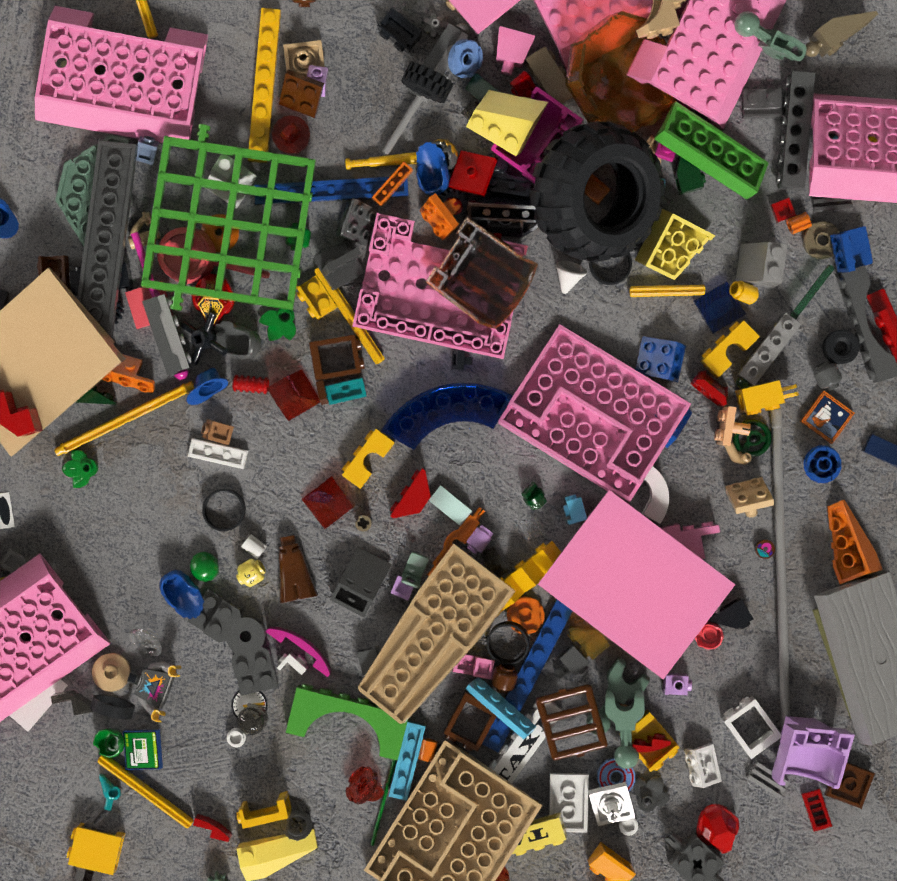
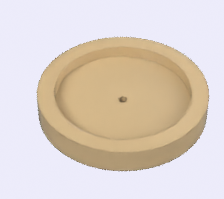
M106 653L95 661L92 668V677L95 684L102 690L109 692L117 691L128 683L127 680L131 667L124 656L118 653Z

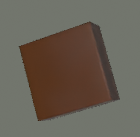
M317 381L316 386L321 404H329L324 381Z

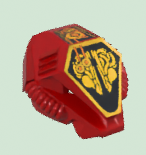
M217 274L204 276L199 280L196 287L215 290ZM225 278L223 291L234 293L229 281ZM192 295L193 305L197 311L202 313L205 322L210 311L217 313L213 326L221 323L223 316L228 314L235 304V301Z

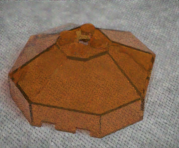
M624 11L608 15L570 45L565 84L588 123L594 121L615 123L626 127L631 132H635L640 127L655 124L662 118L664 113L670 110L672 104L676 102V98L650 83L642 84L626 75L644 39L667 45L664 38L660 39L659 36L652 39H647V37L638 38L636 30L645 23L647 18ZM606 75V79L609 80V83L605 84L604 86V82L601 81V79L604 78Z

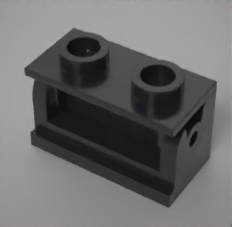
M393 8L382 19L381 25H377L378 31H380L378 34L383 39H390L395 43L393 46L398 51H405L407 54L422 37V31Z

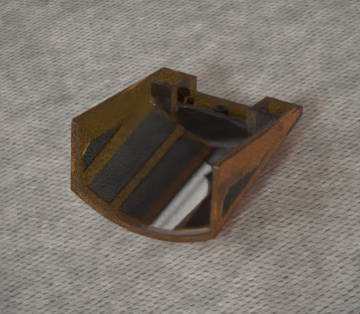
M466 217L456 233L459 235L440 267H434L425 283L477 323L497 329L513 312L525 295L538 264L472 219Z

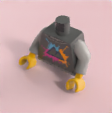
M161 661L146 666L141 674L131 671L127 681L137 685L134 692L137 700L155 722H162L159 719V715H166L164 711L159 709L165 706L175 677H180L176 672V669H181L180 665Z

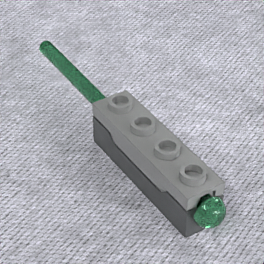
M827 265L790 315L783 313L779 316L736 373L738 377L736 384L740 389L756 385L801 324L796 319L835 268L832 265Z

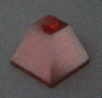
M302 369L267 387L275 403L288 421L321 403Z
M332 476L302 498V501L324 529L355 507Z

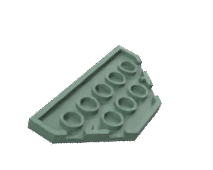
M110 135L103 140L128 144L131 142L129 139ZM98 144L91 146L79 156L64 163L55 199L83 247L85 244Z

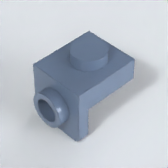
M140 136L137 144L136 160L153 165L159 142L150 136Z

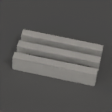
M756 761L746 777L780 799L782 792L786 790L785 788L790 782L784 778L785 786L779 785L756 770L759 767L770 775L772 774V770ZM755 773L765 781L769 782L770 784L778 788V791L773 790L772 788H770L763 782L759 781L752 775Z

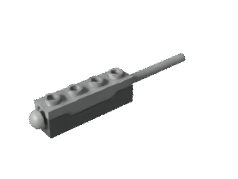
M449 23L423 65L441 73V75L448 79L449 75L447 73L450 70L448 65L449 52L457 41L468 39V26L464 23H459L456 26ZM408 88V92L415 96V99L382 150L384 154L389 155L422 102L428 104L431 99H427Z

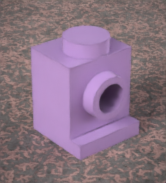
M668 673L663 679L662 692L665 695H687L688 691L692 689V680L689 679L687 674ZM677 682L682 683V686L679 689L675 688V684Z

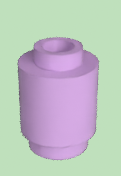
M481 525L474 530L466 541L468 544L467 548L474 554L477 552L482 553L492 540L493 533Z

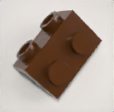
M38 256V274L41 275L50 267L70 290L68 256Z

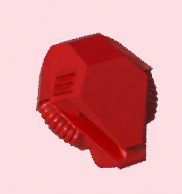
M710 804L701 811L698 817L696 833L706 845H712L724 854L732 850L735 835H737L740 826L739 819L727 807L720 804Z

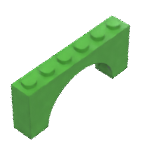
M302 683V686H297L285 733L305 737L307 729L317 718L332 712H347L363 718L375 730L380 744L379 756L398 761L407 721L403 724L398 723L376 704L369 703V700L366 698L358 697V699L350 698L351 695L333 694L332 690L321 688L320 690L313 689L312 685Z

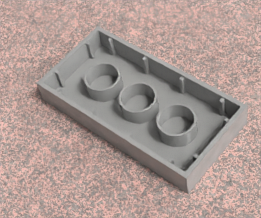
M876 572L814 595L859 744L871 746L897 736V593L890 572Z

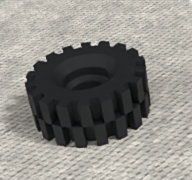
M416 62L409 63L401 79V82L413 92H417L419 95L438 103H445L453 87L450 79H447V77L434 71L432 68H427L425 65H420Z

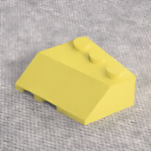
M488 90L474 110L466 127L517 156L523 151L548 102Z
M662 209L658 221H654L651 227V234L641 246L635 261L675 280L690 264V260L696 253L699 254L704 249L703 246L706 242L712 240L715 235Z

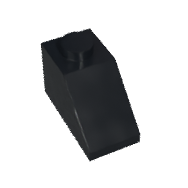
M738 597L716 610L709 621L735 629H744L751 624L750 621L753 620V617L743 600Z

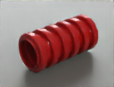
M236 374L233 377L232 388L234 392H237V390L243 392L244 390L246 393L251 391L252 393L257 392L260 394L263 392L267 394L269 379L268 377L262 379L260 376L259 378H256V376L250 378L248 375L247 377H244V375L239 377Z

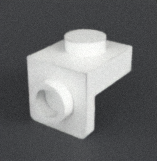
M290 652L289 655L284 653L277 661L280 664L277 667L278 670H281L286 663H289L302 675L308 668L306 665L307 661L300 655L296 656L293 652Z

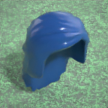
M425 142L418 147L419 150L416 152L417 184L427 195L432 196L435 193L441 195L448 189L450 182L446 156L436 143Z
M173 570L161 578L159 588L167 604L174 608L183 618H197L203 610L204 600L200 589L192 582L190 576L181 570Z

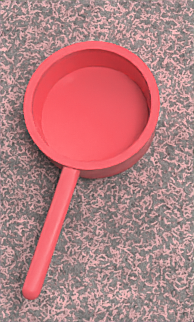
M179 227L169 231L161 239L159 245L184 249L187 227ZM195 228L192 250L216 254L211 238L204 231ZM157 253L159 265L164 273L171 279L179 282L183 257ZM191 258L187 284L199 282L201 278L211 273L214 266L218 267L219 262ZM227 264L226 269L253 276L255 273V268L232 264ZM263 270L262 278H269L270 273Z

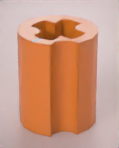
M807 212L786 220L787 227L792 235L812 227Z
M423 738L418 759L431 762L434 758L438 742L430 738Z

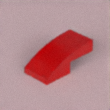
M201 814L196 815L193 826L212 830L210 838L229 842L232 833L226 827L212 818Z

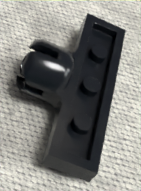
M491 153L488 155L489 157L496 158L495 153ZM500 156L496 158L497 163L486 193L530 199V190L533 182L526 177L507 174L509 163Z

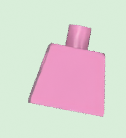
M502 26L499 27L496 62L503 63L502 74L512 76L514 67H523L525 59L534 43L535 35Z

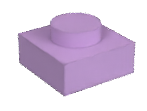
M398 575L391 594L408 600L414 587L402 583V576Z

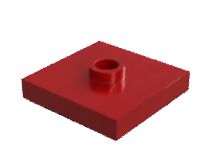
M461 150L448 186L452 189L485 196L497 159Z

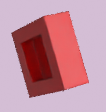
M790 198L770 205L776 223L796 216Z

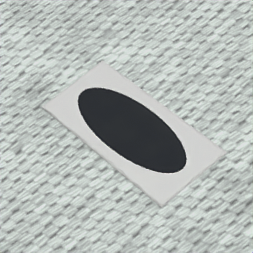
M9 492L0 493V529L15 527Z

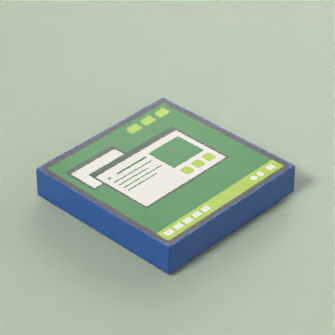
M160 729L123 731L126 770L163 768Z

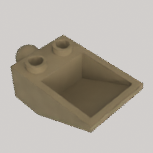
M877 11L832 18L817 29L809 38L810 42L805 45L806 55L808 57H815L818 53L821 57H824L826 54L829 56L833 55L844 45V41L868 25L878 15Z

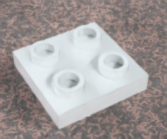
M626 782L588 790L598 826L635 818Z

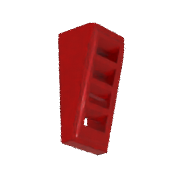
M817 789L801 794L812 831L815 832L832 827L821 790ZM818 795L819 799L808 802L807 798ZM820 803L821 807L815 809L810 808L814 804ZM823 812L822 815L813 817L812 813ZM825 818V822L815 823L816 820Z

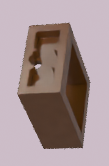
M356 335L309 342L316 381L362 374V369H365L363 357L360 358L358 350H362L360 338L356 339ZM351 341L356 369L324 374L319 346Z
M465 690L444 729V734H446L448 740L452 742L457 740L463 744L462 746L471 752L474 749L478 752L497 716ZM466 702L490 714L476 743L451 730Z

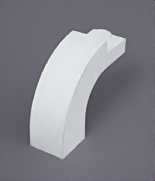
M652 467L644 479L649 488V500L641 514L661 524L669 505V491L663 476L657 469Z

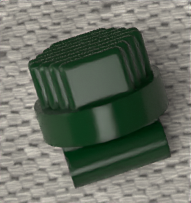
M531 482L521 493L524 502L532 510L542 508L547 502L544 496L545 493L535 482Z

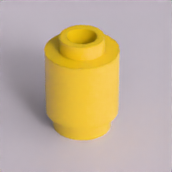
M743 281L733 282L729 289V293L734 299L749 305L753 304L759 297L758 288Z

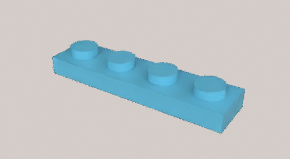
M477 677L466 687V690L523 740L537 727L481 678Z
M407 721L389 797L408 800L426 725Z

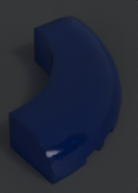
M452 383L426 390L407 401L389 418L381 431L415 450L429 433L450 423L474 422L494 429L512 395L500 389L477 383Z

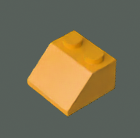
M602 842L599 843L587 860L590 866L589 869L597 875L600 873L605 876L606 881H630L636 875L630 862Z

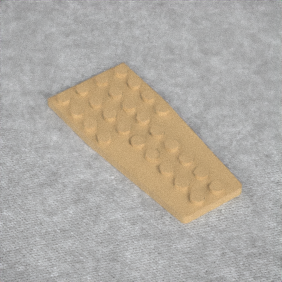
M453 544L415 595L359 684L358 690L398 723H405L482 637L515 593V590L456 544Z

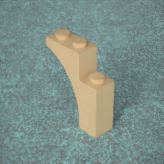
M653 0L647 20L636 30L638 38L647 37V39H652L659 36V34L667 36L674 33L673 29L680 26L676 10L681 8V4L687 0Z

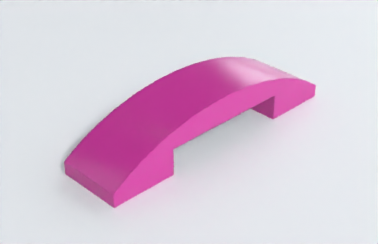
M270 626L266 630L269 635L282 643L285 637L316 659L313 664L314 668L327 677L330 675L331 669L325 657L306 638L280 627Z

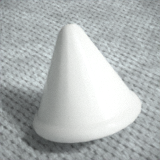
M558 261L555 264L561 292L564 294L568 293L587 274V270L583 266L571 261Z

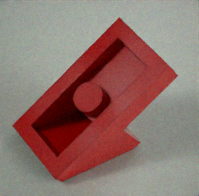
M525 71L510 82L512 86L511 92L519 97L531 98L532 91L536 87L529 74Z

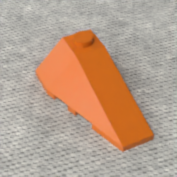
M841 500L828 506L829 529L832 531L833 539L831 549H834V560L832 562L839 584L841 585L883 570L875 549L846 501Z

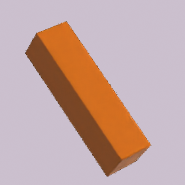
M403 162L372 196V199L382 207L410 176L413 169Z

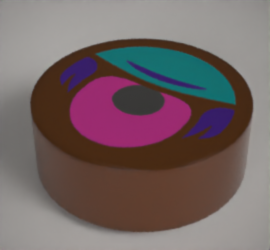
M760 540L755 545V553L760 558L768 559L775 552V546L769 540Z

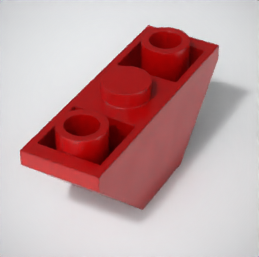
M424 468L421 471L418 469L411 477L414 480L410 487L405 486L400 494L403 498L399 503L395 501L389 510L392 512V518L418 514L430 499L431 494Z

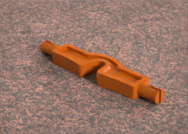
M479 507L473 515L467 517L459 529L452 531L446 537L443 549L432 564L434 566L428 572V576H430L451 548L452 542L455 539L466 544V541L480 524L478 520L486 512Z

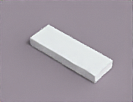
M196 438L191 439L188 457L245 469L248 450Z

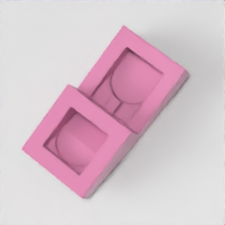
M466 654L453 668L452 672L491 679L495 660Z

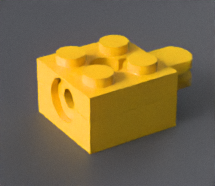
M780 380L735 390L740 413L746 412V415L762 413V408H765V411L778 409L780 404L785 403L784 399L799 395L798 391L784 395L782 391L797 388V385L781 387Z

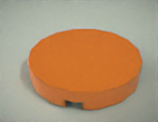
M521 596L514 604L508 607L506 617L508 621L520 624L528 634H531L542 626L545 613L543 606L538 600L530 596ZM511 627L513 630H515V631L518 632L519 634H522V633H521L519 630H517L516 628Z

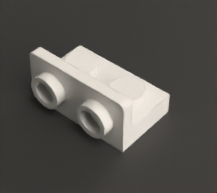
M709 743L694 749L687 748L684 750L692 786L705 788L722 782L714 744Z

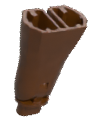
M295 535L281 537V546L279 547L280 603L318 596L300 546H298L299 543H296Z

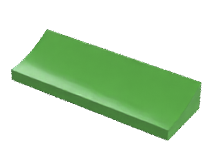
M678 102L672 104L661 128L654 138L746 200L758 192L768 166L767 161Z

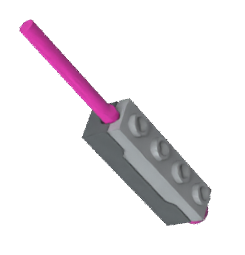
M135 232L131 236L143 269L146 254L139 233ZM151 273V279H150V280H151V281H154L153 275H152V273ZM149 288L152 298L144 300L142 303L166 373L169 375L177 372L174 376L179 380H183L188 376L187 368H190L189 363L192 360L189 352L184 351L183 345L186 343L183 334H178L176 327L180 325L177 316H172L170 296L160 295L157 289Z

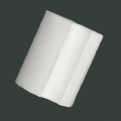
M252 534L241 546L256 559L267 548L264 543Z

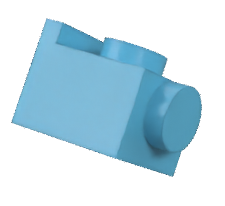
M576 494L565 497L566 505L563 508L566 517H570L567 520V524L570 525L586 520L587 516L582 498L576 497Z

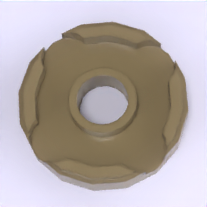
M818 221L812 224V227L806 229L802 238L806 253L812 258L819 260L834 256L830 235L840 231L833 223L827 221ZM819 235H823L827 238L826 245H820L818 243L817 239Z

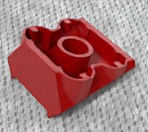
M707 370L698 372L690 384L717 406L724 407L727 405L728 387H723L708 375Z

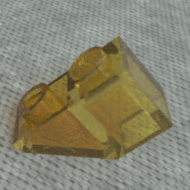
M572 625L567 627L570 631L567 635L574 643L578 641L582 646L579 650L586 658L590 656L593 660L610 646L596 628Z

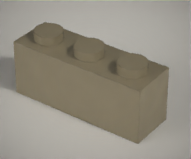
M544 46L527 57L525 65L541 90L561 104L566 105L575 99L576 88L572 82L568 83L566 80L564 69L561 66L558 67L554 60L556 58L553 52L547 50Z

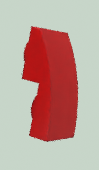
M654 733V736L647 735V742L644 739L635 738L632 741V747L637 752H651L671 745V741L665 737V734Z

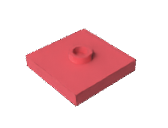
M140 287L125 292L136 329L150 326L142 301L152 298L149 288ZM158 290L160 295L165 294L167 297L166 291Z

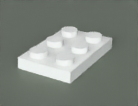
M550 773L549 815L560 813L566 832L587 833L588 773Z

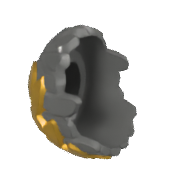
M435 140L432 144L436 143L442 149L446 156L448 170L452 169L458 159L455 145L449 140Z

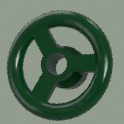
M748 419L741 422L759 426L764 431L765 436H762L758 431L745 429L750 431V434L746 436V442L742 447L739 442V434L734 433L733 442L736 449L742 454L749 453L751 457H757L765 453L771 443V433L766 424L756 419ZM751 435L756 437L754 442L750 440ZM761 442H765L761 449L748 451L750 446H757Z

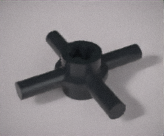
M214 311L209 312L206 323L202 327L195 328L186 321H183L180 325L181 328L192 334L191 341L196 347L191 359L192 364L198 365L203 350L210 347L222 355H225L228 351L227 348L216 342L217 336L212 329L217 313Z

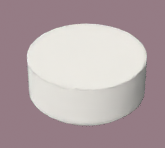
M636 818L619 821V829L624 835H633L638 830V822Z

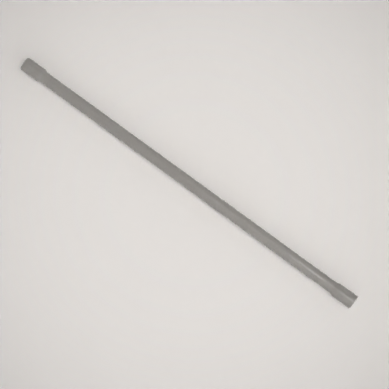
M782 409L770 410L773 449L781 734L785 718L790 716L782 457L783 424Z

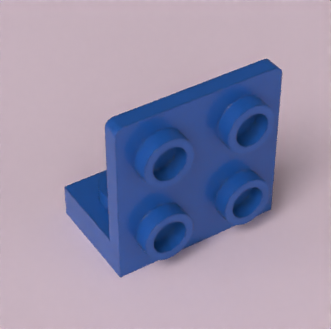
M865 226L830 235L838 273L855 271L857 267L873 263Z
M643 336L635 370L645 376L662 378L678 383L686 345L676 341Z

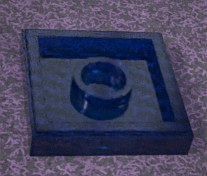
M727 281L693 301L712 334L746 315L740 302L730 295V285Z

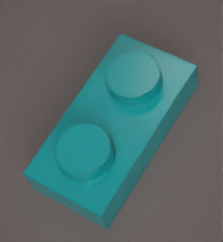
M363 378L325 386L329 405L367 397Z

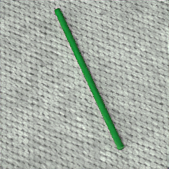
M392 760L370 843L371 846H374L396 760Z

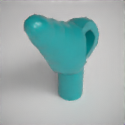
M99 774L103 794L106 798L104 809L111 811L113 801L121 796V790L118 786H114L104 774Z

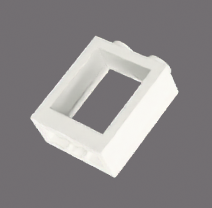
M753 696L742 699L739 702V706L735 709H728L721 718L751 759L782 736ZM752 707H755L771 730L747 746L731 722Z

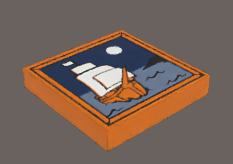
M823 390L800 422L827 442L833 444L855 413Z

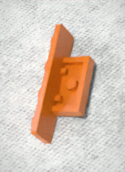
M124 354L122 355L126 359L102 379L106 382L118 383L124 387L136 388L141 392L154 393L155 390L154 380L138 376L143 364L142 360Z

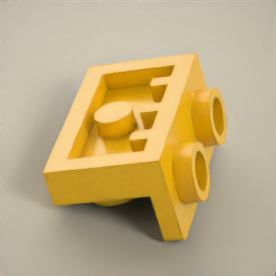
M317 275L302 285L297 286L298 292L296 294L301 302L306 301L309 306L307 311L312 318L316 316L320 320L338 308Z

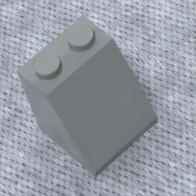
M773 242L741 244L735 281H743L751 285L770 288L782 284L788 245Z

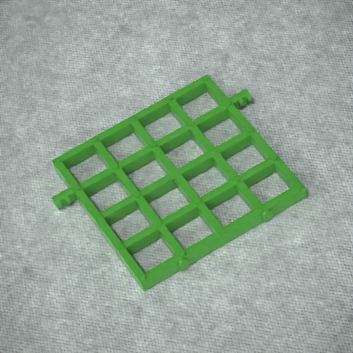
M204 124L198 125L200 130L197 132L198 141L164 136L141 286L174 292V297L171 298L173 304L170 305V309L182 311L183 306H181V303L184 301L182 294L293 310L297 282L301 275L300 262L309 203L312 202L313 196L311 190L316 163L315 159L207 143L206 139H209L208 131H210V126ZM171 146L199 150L195 177L167 173ZM207 152L235 156L231 183L203 178ZM243 157L271 162L268 188L239 184ZM279 163L307 167L304 194L275 190ZM166 182L194 186L190 213L162 209ZM202 187L230 191L226 218L198 214ZM238 193L266 197L262 224L234 220ZM274 198L302 203L298 230L270 225ZM160 217L188 221L184 249L156 245ZM196 223L224 227L220 254L192 250ZM232 228L260 232L256 260L228 256ZM268 234L297 238L293 265L264 261ZM155 253L183 257L178 284L150 280ZM191 258L219 262L215 290L187 286ZM227 264L255 268L251 296L223 291ZM263 269L291 273L287 301L259 297Z

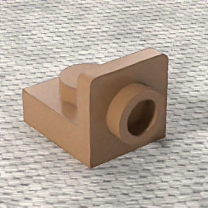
M207 419L206 423L202 426V438L229 445L234 427Z

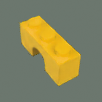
M744 320L740 323L736 321L729 328L730 332L726 336L721 335L715 341L717 345L712 350L708 348L701 355L703 359L700 363L715 378L720 377L732 365L726 356V349L729 345H737L742 351H745L760 337Z
M378 429L369 431L364 438L367 442L363 447L358 446L353 453L355 456L353 461H347L342 468L344 471L342 476L360 489L372 475V472L364 465L365 457L369 453H377L384 458L395 443Z

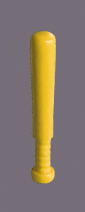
M416 152L376 156L359 160L345 159L346 170L363 166L401 165L403 162L408 165L417 164Z

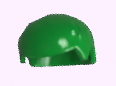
M205 551L196 553L190 561L191 574L198 581H212L219 573L217 558L212 553Z
M114 728L103 729L95 734L93 745L99 749L100 755L112 758L118 756L123 751L124 738Z

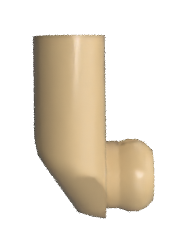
M733 442L731 446H725L732 462L745 465L751 461V455L747 452L743 454L737 451Z

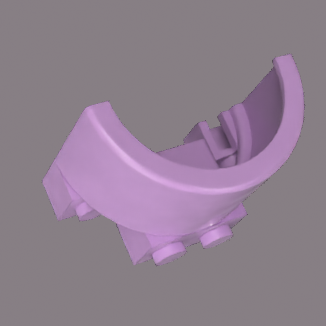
M786 716L771 774L774 781L779 785L785 786L783 781L785 774H793L817 780L833 789H839L855 735L846 729L830 728L814 718Z

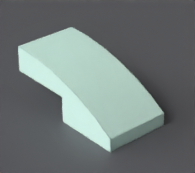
M441 485L429 499L431 503L460 526L472 512L471 509Z

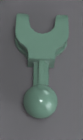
M745 11L736 17L734 23L736 32L743 37L755 36L760 40L758 46L773 59L782 60L786 57L792 61H801L805 57L806 46L802 42L779 30L763 28L760 26V20L755 13ZM794 46L799 50L797 55L791 52Z
M619 657L607 671L608 688L606 691H614L617 703L620 702L624 705L628 699L635 697L636 691L644 692L650 677L646 674H641L634 682H625L622 678V673L626 662L623 658ZM604 703L598 711L604 732L606 733L610 728L611 720L606 715ZM591 713L586 719V724L594 723ZM596 730L591 731V733L597 735Z
M606 691V715L614 722L616 731H620V746L615 750L614 759L619 767L630 769L639 760V753L632 747V731H635L637 721L643 717L645 712L644 692L636 691L634 702L630 706L625 707L617 703L614 691Z

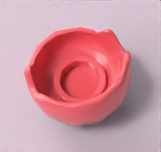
M707 621L695 637L697 645L707 650L716 649L721 645L724 638L723 630L719 624Z

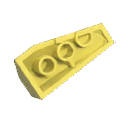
M313 828L305 839L299 841L289 839L283 834L239 843L237 854L240 869L245 880L251 881L266 878L318 848L315 830Z

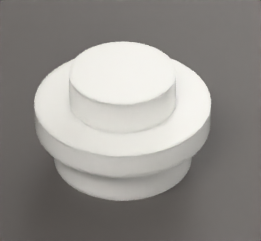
M233 728L227 734V742L232 747H240L246 741V734L241 728Z

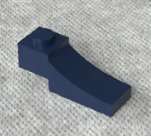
M870 434L863 452L897 468V445Z

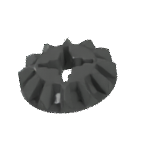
M292 810L289 818L282 820L283 834L289 839L296 841L305 839L312 830L310 816L302 810ZM293 820L296 823L303 822L300 825V831L297 828L291 829L294 824Z

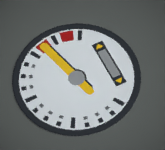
M239 690L234 695L231 703L233 714L244 723H255L261 720L266 714L268 706L267 699L261 691L241 696Z

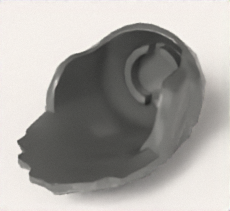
M222 321L221 324H216V327H213L217 336L216 342L227 348V353L232 357H237L240 360L252 359L261 349L259 334L249 327L231 321Z

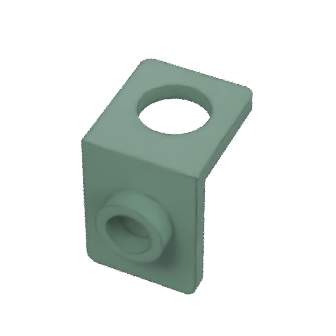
M411 552L402 572L401 582L419 589L421 577L429 557ZM407 578L413 579L415 582H411Z

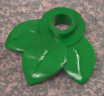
M279 308L277 311L269 310L259 320L261 324L269 326L267 333L269 341L278 340L283 335L286 339L292 340L296 334V326L293 323L295 319L293 310ZM284 313L289 315L287 320L282 319Z
M73 450L71 451L72 460L63 465L62 472L66 476L73 478V488H81L89 483L90 477L97 473L98 464L94 459L88 458L85 452Z

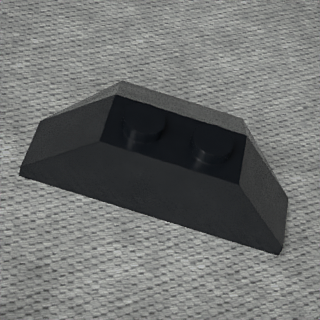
M485 194V196L468 201L467 221L472 223L478 230L489 231L488 235L501 233L502 236L524 237L538 228L534 219L536 208L531 204L530 199Z

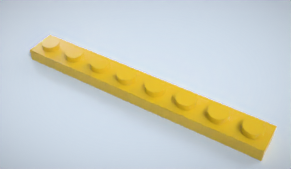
M261 8L249 149L264 152L269 151L281 19L280 9ZM248 158V162H258V163H267V162H268V161H263V160H257V159H250V158Z

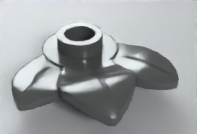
M640 776L635 779L633 791L638 797L637 804L642 811H652L655 807L664 806L668 802L670 794L663 791L661 776H655L648 780V782ZM646 798L650 800V805L648 806L644 803Z

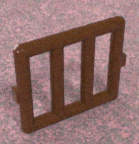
M586 684L571 689L562 688L558 689L559 692L536 698V705L553 760H560L575 755L581 757L585 756L587 752L607 747V739L591 685ZM586 693L588 704L547 715L545 703ZM591 712L594 723L552 733L550 722ZM596 730L598 742L558 752L556 740Z

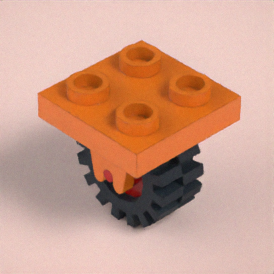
M449 189L448 192L446 190L439 197L435 193L428 198L419 210L423 219L429 222L435 235L440 237L442 241L467 218V201L469 199L468 197L463 198V192L459 195V190L454 192L453 189Z

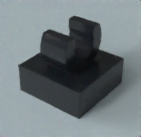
M454 350L452 352L451 370H464V365L473 364V357H465V351Z

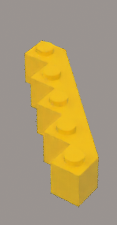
M553 541L546 545L544 542L535 549L536 553L525 562L523 560L518 562L514 566L515 570L504 579L500 577L502 581L515 590V593L500 613L514 604L525 592L536 586L561 554L560 549Z

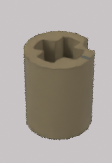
M362 514L358 517V521H355V526L359 531H367L372 526V519L369 515Z

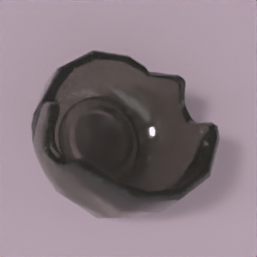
M256 704L243 708L237 717L238 727L246 735L260 733L268 722L267 712L262 706Z

